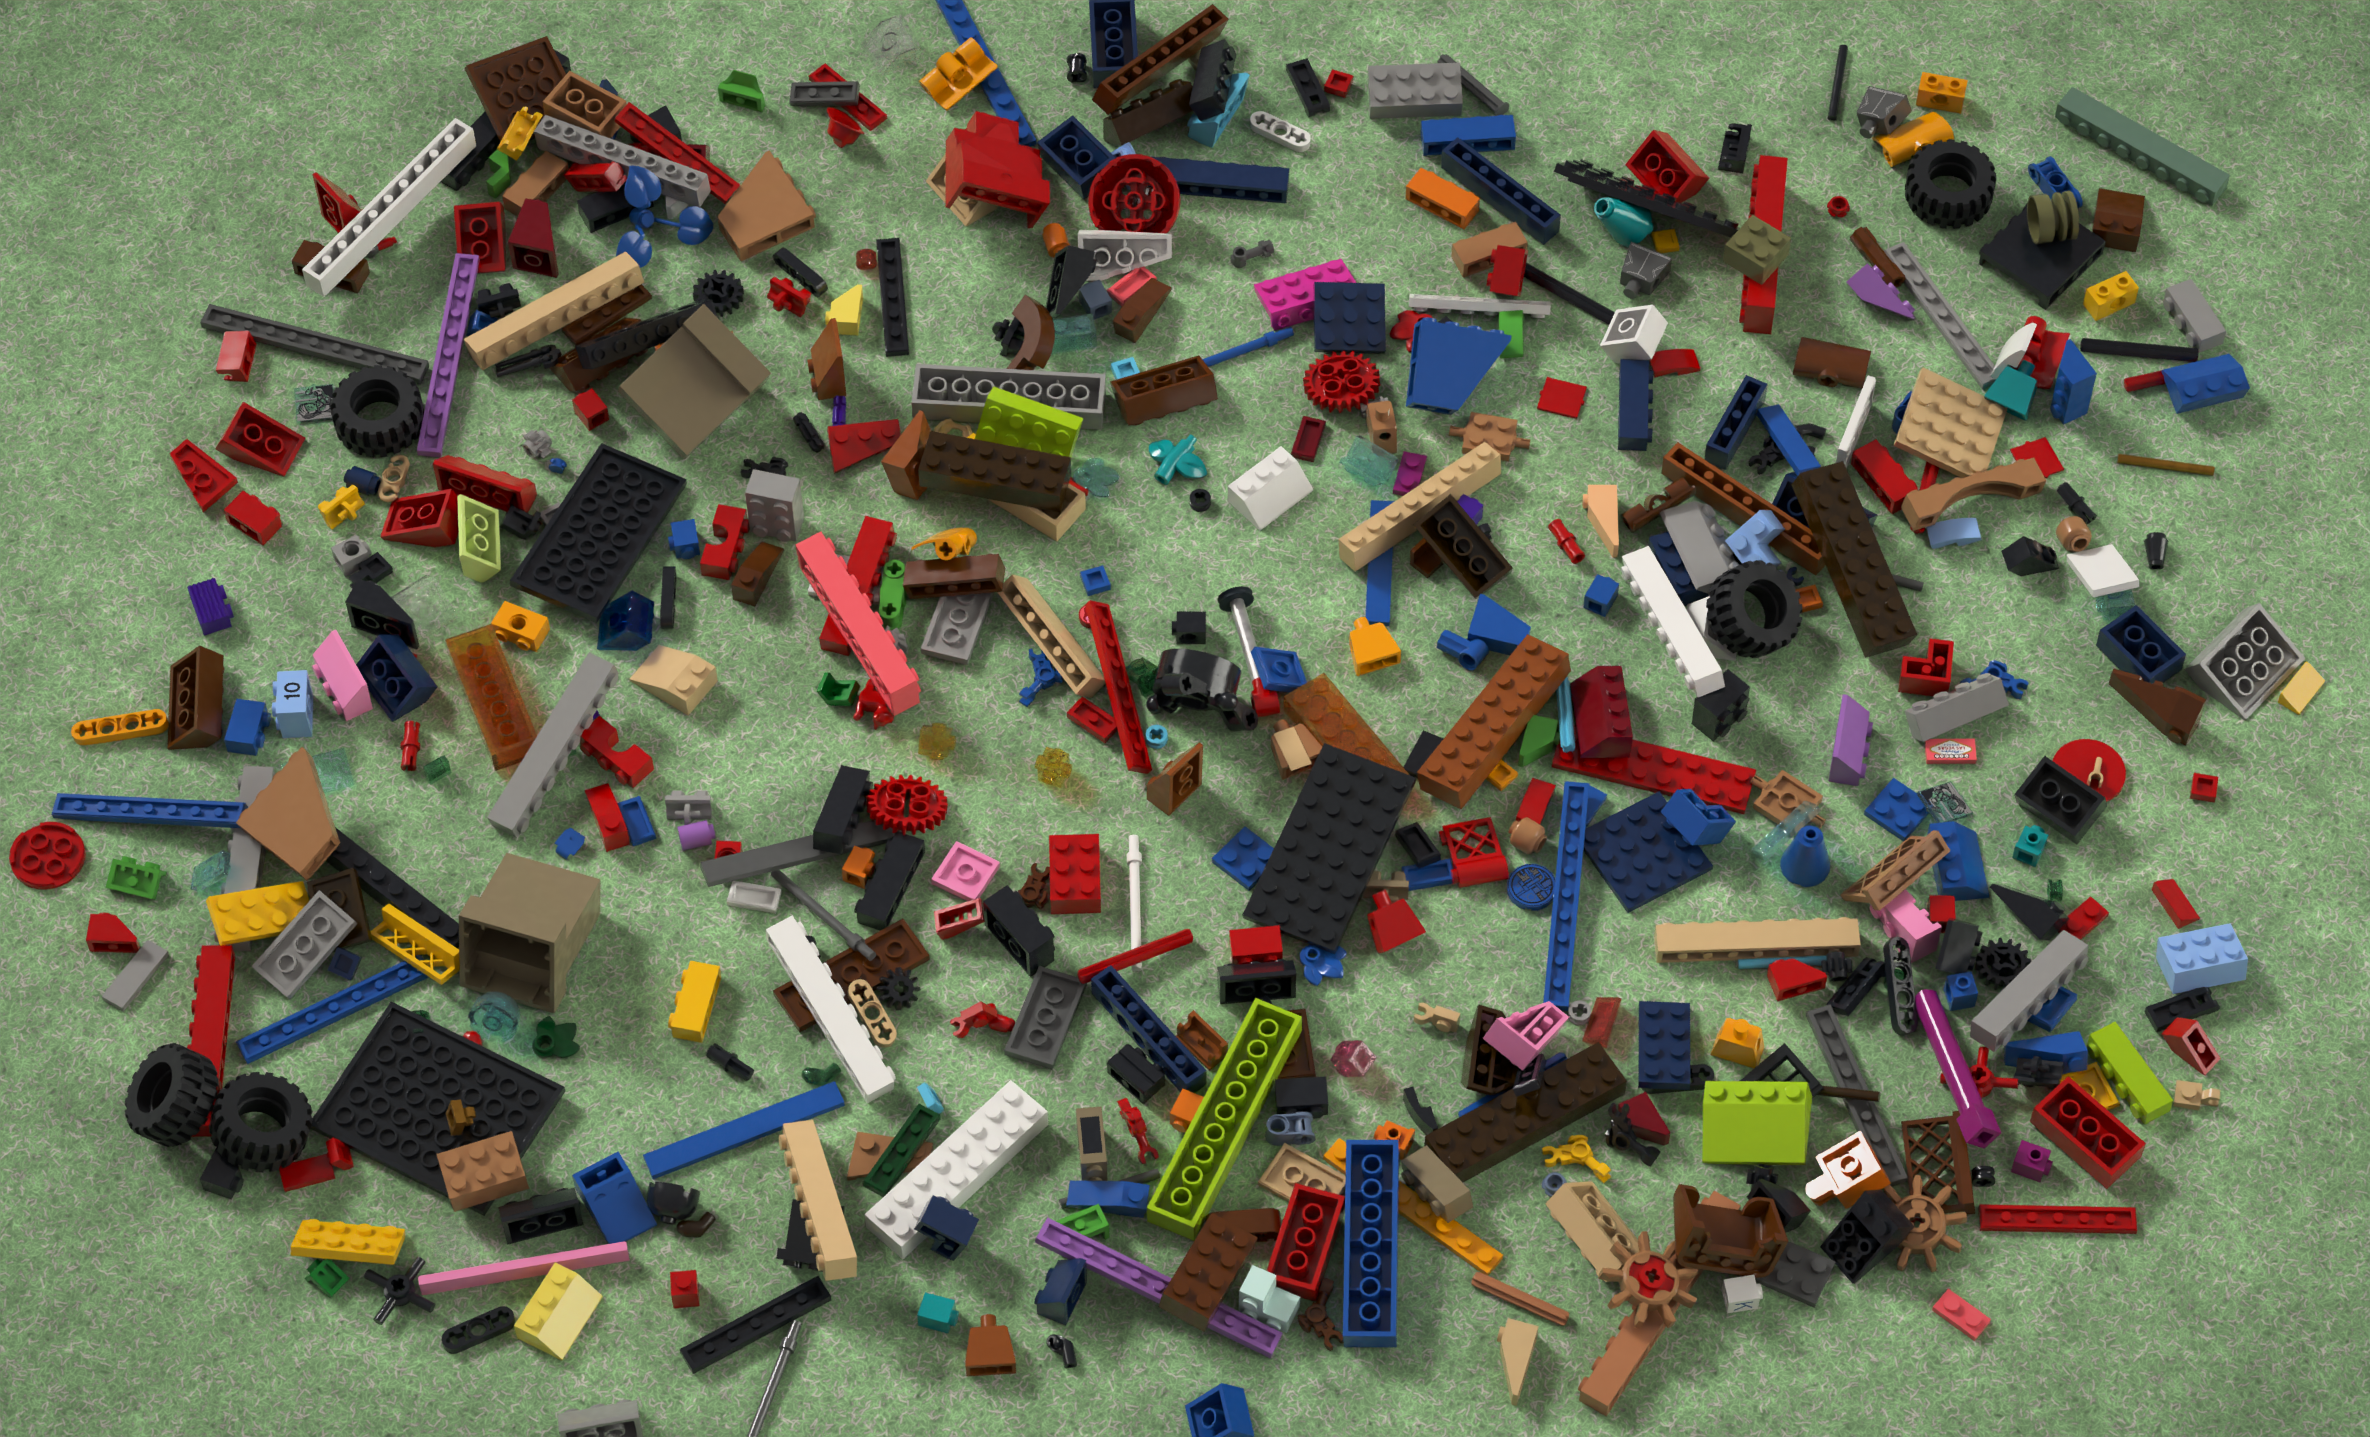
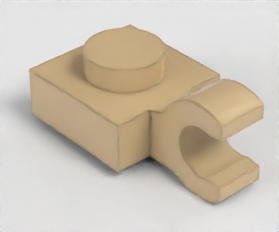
M1419 1003L1418 1010L1424 1012L1425 1015L1415 1014V1023L1424 1025L1432 1022V1025L1442 1032H1457L1460 1025V1013L1437 1005L1435 1008H1432L1426 1003Z
M2177 1080L2173 1106L2199 1110L2200 1104L2218 1107L2221 1090L2213 1088L2202 1090V1083Z

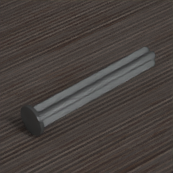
M1442 54L1437 63H1457L1447 54ZM1460 66L1461 84L1495 113V116L1504 115L1509 110V103L1501 101Z

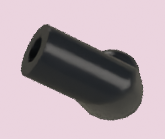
M1052 1334L1048 1336L1046 1344L1052 1351L1063 1357L1064 1368L1076 1367L1077 1361L1073 1343L1060 1335Z

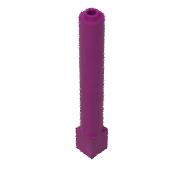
M1928 989L1921 990L1915 996L1916 1010L1960 1113V1116L1957 1118L1959 1127L1966 1143L1985 1149L2001 1134L2000 1128L1992 1109L1984 1106L1937 992Z

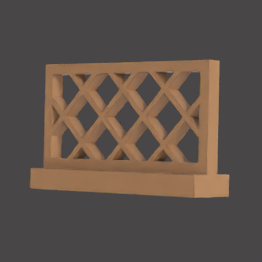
M1936 830L1931 831L1925 837L1910 836L1847 888L1840 896L1845 901L1870 903L1874 910L1880 911L1948 854L1950 849L1939 831Z

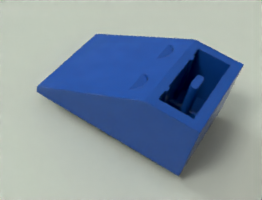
M619 1151L572 1175L577 1193L608 1244L626 1242L657 1226L631 1171Z

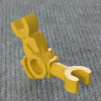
M1584 1135L1570 1136L1567 1141L1568 1145H1559L1558 1148L1552 1146L1542 1148L1543 1155L1550 1154L1553 1156L1551 1159H1545V1167H1553L1558 1162H1561V1166L1578 1163L1582 1166L1586 1164L1603 1184L1611 1178V1175L1608 1174L1611 1169L1605 1163H1599L1593 1157V1152L1587 1144L1588 1137Z

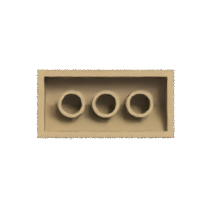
M1592 1181L1564 1183L1545 1203L1551 1211V1216L1560 1222L1566 1230L1568 1238L1577 1244L1581 1249L1582 1256L1594 1266L1598 1277L1602 1268L1622 1270L1624 1264L1610 1251L1616 1241L1624 1246L1631 1255L1639 1252L1638 1239Z

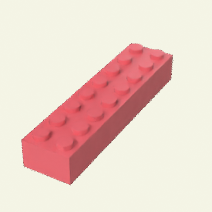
M820 531L795 544L801 571L892 714L896 716L920 703L919 693L921 689L917 683L919 677L914 668L909 669L904 652L901 649L897 650L894 646L895 640L889 630L885 632L879 613L877 611L873 613L868 596L865 593H860L857 579L853 574L849 575L846 571L848 567L843 557H837L835 554L836 548L830 538L826 539Z

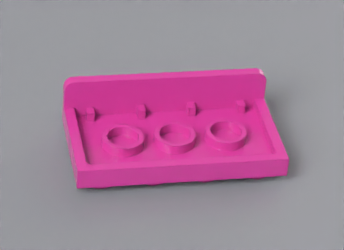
M1342 259L1332 260L1321 265L1308 267L1301 271L1288 273L1284 276L1254 284V291L1270 317L1273 330L1276 331L1314 319V282L1356 283Z

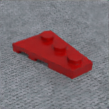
M892 419L828 426L827 434L834 474L892 448L901 436L899 420Z
M188 439L169 453L171 460L203 513L238 483L237 477Z

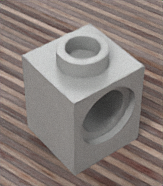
M357 535L331 547L334 561L345 577L358 571V564L369 558V555L372 554L368 544L365 541L361 542Z

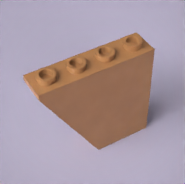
M769 150L764 153L717 217L719 230L739 260L743 261L814 228L816 214L812 206H807L801 190H796L790 174H785L779 158H774Z
M303 747L290 756L284 768L273 776L271 783L257 794L255 801L240 814L236 822L245 833L306 881L312 877L340 844L314 760Z

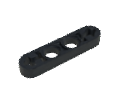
M1894 937L1885 943L1883 953L1891 1025L1896 1034L1905 1036L1916 1030L1918 1020L1909 944L1902 937ZM1894 945L1896 948L1900 949L1899 953L1896 950H1893ZM1896 967L1903 971V980L1896 978L1894 974ZM1898 992H1901L1906 996V1005H1902L1898 1002ZM1901 1020H1904V1022L1908 1023V1027H1906L1904 1024H1901Z

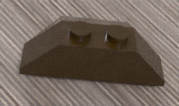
M1478 1004L1466 1041L1461 1083L1466 1089L1491 1096L1513 1088L1518 1066L1512 1064L1508 1058L1483 1039L1497 1018H1506L1503 1011Z

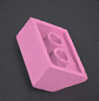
M337 630L332 631L314 652L315 664L312 665V669L317 679L322 677L325 682L322 684V687L327 697L332 696L335 700L332 702V705L337 715L342 714L345 720L348 721L372 710L373 707L367 683Z

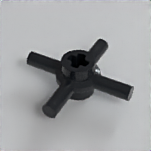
M417 1257L405 1275L397 1274L389 1279L371 1269L365 1272V1279L384 1288L386 1302L373 1319L377 1324L382 1325L395 1306H404L409 1302L429 1313L434 1310L435 1303L416 1294L413 1280L426 1263L424 1259Z

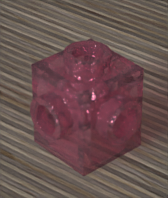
M1362 1040L1342 1041L1336 1047L1330 1061L1336 1066L1337 1072L1344 1077H1364L1377 1057Z

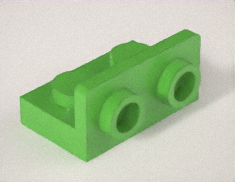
M122 856L121 860H112L105 888L156 900L161 877H166L167 874L166 871L160 870L161 865L146 862L145 866L136 864L137 859Z

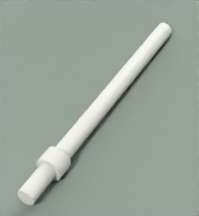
M1137 835L1129 836V852L1127 853V865L1129 866L1131 950L1141 946L1139 866L1142 864V854L1139 852V836ZM1142 962L1132 965V971L1142 970Z

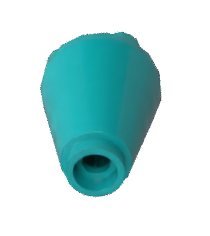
M1610 197L1600 198L1594 205L1596 216L1613 239L1629 248L1631 242L1640 243L1653 230L1654 225L1651 212L1647 208Z

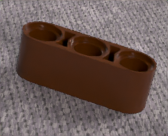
M1275 1208L1212 1212L1258 1237L1256 1242H1264L1267 1239H1274L1276 1241L1282 1225L1281 1212ZM1209 1213L1208 1215H1206V1217H1205V1220H1206V1221H1207V1219L1209 1218V1216H1210L1211 1213Z

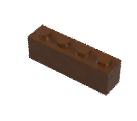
M999 554L963 556L950 560H942L940 558L906 562L903 587L909 599L1002 592L1006 568Z

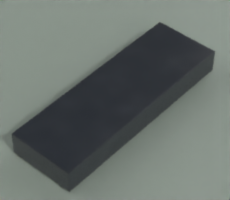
M1538 1054L1524 1070L1518 1067L1513 1086L1516 1097L1540 1089L1547 1062L1544 1054Z

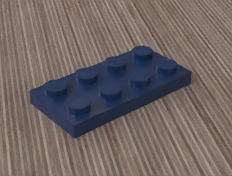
M1639 1001L1638 1088L1690 1090V1003Z

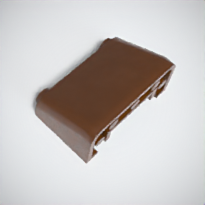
M1679 1184L1673 1196L1675 1253L1680 1265L1742 1276L1754 1275L1755 1278L1765 1277L1774 1270L1789 1241L1773 1199L1754 1197L1747 1201L1742 1210L1698 1204L1700 1198L1698 1190L1693 1186Z

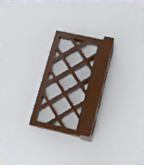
M1952 1111L1953 1116L1901 1121L1910 1195L1914 1193L1912 1187L1913 1178L1921 1171L1930 1178L1922 1188V1195L1931 1199L1935 1198L1934 1195L1927 1191L1935 1181L1943 1188L1947 1185L1950 1186L1952 1194L1958 1197V1204L1946 1205L1944 1203L1941 1206L1945 1214L1956 1212L1975 1214L1967 1143L1957 1122V1118L1960 1116L1959 1111ZM1949 1124V1131L1943 1138L1933 1132L1938 1125ZM1907 1128H1920L1924 1133L1916 1141L1908 1135ZM1929 1135L1939 1142L1932 1151L1921 1145ZM1943 1145L1952 1151V1154L1946 1161L1936 1155ZM1917 1148L1927 1154L1920 1164L1911 1159V1154ZM1931 1158L1942 1165L1934 1174L1924 1168ZM1912 1165H1913L1914 1167H1916V1169H1915L1913 1172H1912ZM1946 1168L1955 1174V1177L1949 1184L1938 1178Z

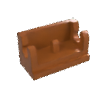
M1193 1010L1188 1014V1021L1185 1025L1181 1022L1178 1024L1176 1037L1210 1071L1225 1058L1228 1052V1043Z

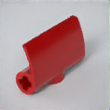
M2030 316L2026 319L2024 326L2032 322L2037 324L2022 360L2035 365L2030 377L2037 380V388L2050 389L2070 333L2046 330L2047 323L2044 319ZM2022 360L2020 361V363H2019V365H2018L2017 368H2015V367H2013V366H2011V365H2010L2009 367H2011V368H2013V369H2015V370H2018V368H2019V366H2020Z

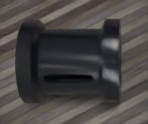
M1081 53L1068 55V81L1071 83L1086 81V56Z

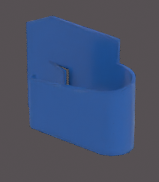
M572 828L565 830L555 842L558 845L556 853L568 860V856L570 854L574 856L584 844L585 837Z

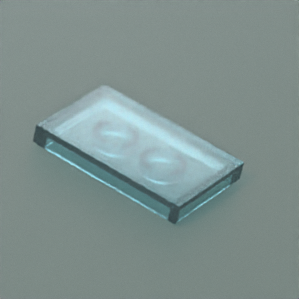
M1804 801L1751 849V852L1757 858L1767 861L1801 828L1821 812L1820 808L1814 803Z

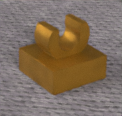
M451 1100L446 1111L451 1136L461 1135L464 1127L472 1125L474 1123L472 1118H476L474 1107L463 1108L461 1100Z

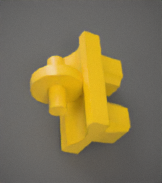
M351 485L349 488L341 487L336 491V498L330 502L324 500L318 505L321 515L331 530L347 518L351 521L357 518L356 511L365 505L356 486Z

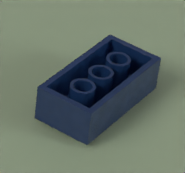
M1089 0L1093 88H1098L1102 81L1138 57L1135 0Z

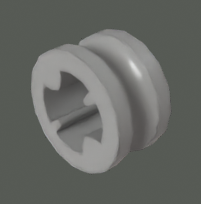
M1578 1000L1570 1004L1568 1019L1571 1023L1579 1026L1586 1024L1590 1020L1591 1007L1588 1003ZM1577 1009L1583 1010L1584 1014H1582V1017L1576 1016Z

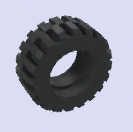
M1948 139L1947 142L1940 140L1935 141L1934 145L1928 144L1922 147V151L1916 152L1908 167L1905 184V198L1909 202L1908 206L1911 211L1917 210L1916 216L1921 220L1926 218L1927 224L1932 226L1936 223L1940 224V228L1947 229V226H1953V229H1960L1962 224L1966 227L1973 225L1974 220L1978 222L1989 211L1993 200L1996 184V173L1994 172L1995 167L1993 163L1989 161V157L1984 152H1979L1980 149L1974 145L1971 147L1964 141L1958 143L1952 139ZM1940 176H1953L1966 182L1969 188L1959 192L1945 191L1937 187L1931 180Z
M374 365V368L366 366L357 373L353 371L348 374L349 378H343L339 382V388L336 387L334 389L330 408L336 434L339 440L343 441V445L346 448H353V452L359 455L366 453V457L374 458L375 455L388 457L387 453L393 452L395 455L401 452L400 448H408L412 444V439L416 440L422 426L424 408L419 388L416 386V382L407 376V373L402 370L397 372L396 368L390 366L382 368V365ZM388 402L397 406V409L391 415L380 420H366L357 416L364 407L372 403Z
M1760 560L1744 562L1718 576L1713 586L1709 589L1708 595L1710 598L1707 599L1706 608H1709L1707 619L1712 623L1710 628L1713 634L1716 633L1719 638L1717 640L1722 645H1727L1726 649L1732 653L1738 652L1737 655L1741 657L1759 658L1788 645L1792 638L1796 637L1799 630L1797 627L1801 626L1802 617H1800V613L1803 610L1802 604H1799V599L1801 598L1799 591H1795L1793 587L1795 584L1792 579L1788 580L1787 574L1782 569L1777 570V566L1774 564H1766V562ZM1745 591L1756 596L1762 604L1765 613L1763 628L1753 623L1746 613L1744 607Z
M170 1043L158 1047L156 1051H152L147 1055L148 1058L140 1063V1068L134 1073L133 1081L128 1086V1097L125 1098V1106L127 1108L125 1116L134 1133L166 1147L182 1145V1143L191 1140V1136L196 1135L200 1131L199 1128L205 1125L209 1112L213 1110V1102L218 1094L216 1087L219 1086L216 1068L209 1058L180 1044Z
M251 1072L250 1076L242 1074L237 1076L236 1080H230L219 1091L211 1114L209 1132L212 1135L213 1145L215 1147L218 1146L217 1151L222 1157H228V1162L234 1166L237 1163L241 1165V1169L247 1171L250 1168L255 1169V1172L263 1173L266 1169L272 1172L279 1170L280 1166L285 1168L291 1165L292 1160H297L302 1150H304L312 1126V1108L307 1103L308 1098L303 1092H299L300 1088L296 1084L288 1083V1079L280 1076V1078L273 1076L274 1073L266 1072L263 1075L259 1072ZM249 1112L265 1113L276 1119L282 1129L274 1132L257 1131L247 1126L240 1116Z

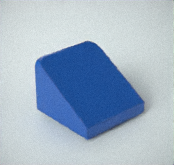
M476 310L470 316L466 336H470L493 324L498 318H491L490 315Z

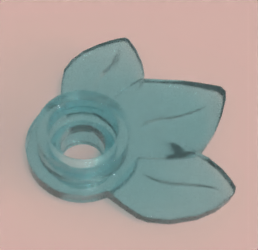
M1101 458L1086 460L1083 467L1077 468L1073 474L1074 482L1088 489L1092 495L1097 497H1109L1107 486L1116 483L1120 478L1114 469L1104 467V460Z

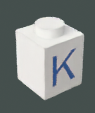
M1754 1275L1723 1279L1722 1294L1727 1313L1758 1309L1759 1301L1763 1299L1761 1284H1756Z

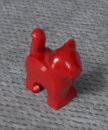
M869 679L866 687L859 695L853 719L859 721L863 717L864 711L874 712V729L877 730L880 726L884 727L888 723H892L894 715L871 679Z

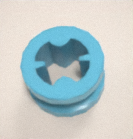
M1152 725L1146 730V743L1149 747L1159 749L1167 744L1168 733L1165 727ZM1152 734L1156 736L1161 734V739L1155 738L1153 740Z

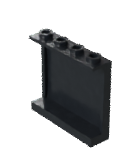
M2026 204L2018 216L2015 215L2011 218L2004 230L2000 229L1989 244L1983 245L1979 252V265L1982 266L1987 261L2040 297L2038 305L2046 310L2103 254L2106 241L2079 223V233L2075 240H2068L2066 238L2064 241H2059L2056 235H2054L2051 243L2035 244L2029 231Z

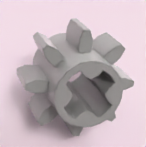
M531 430L523 436L526 441L522 447L529 457L534 459L537 456L543 459L551 453L549 447L552 444V440L543 430L539 432Z

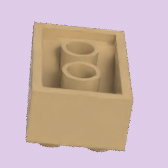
M661 645L657 646L629 679L634 684L686 715H689L718 682L714 665L697 655Z

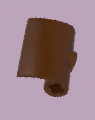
M1801 337L1793 375L1810 379L1817 378L1818 383L1823 386L1835 387L1838 383H1842L1844 386L1862 389L1871 351Z
M1681 477L1663 489L1666 496L1659 494L1649 495L1644 501V507L1639 503L1622 513V521L1630 532L1634 533L1660 517V513L1663 510L1676 507L1696 494V487L1694 485L1690 487L1686 480ZM1654 500L1660 501L1661 505L1653 509V505H1655Z

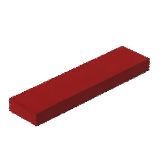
M826 63L808 76L811 82L846 81ZM860 92L858 105L841 106L869 131H872L887 119V114Z

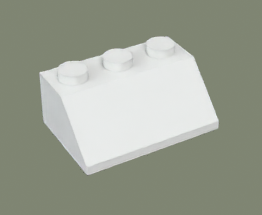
M1280 446L1228 485V502L1257 529L1262 530L1311 493L1313 488L1298 461Z

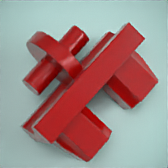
M776 277L770 279V290L767 298L774 302L773 309L780 312L785 308L798 317H802L806 306L810 302L811 292L805 288L800 291L793 288V282L786 277L782 280Z

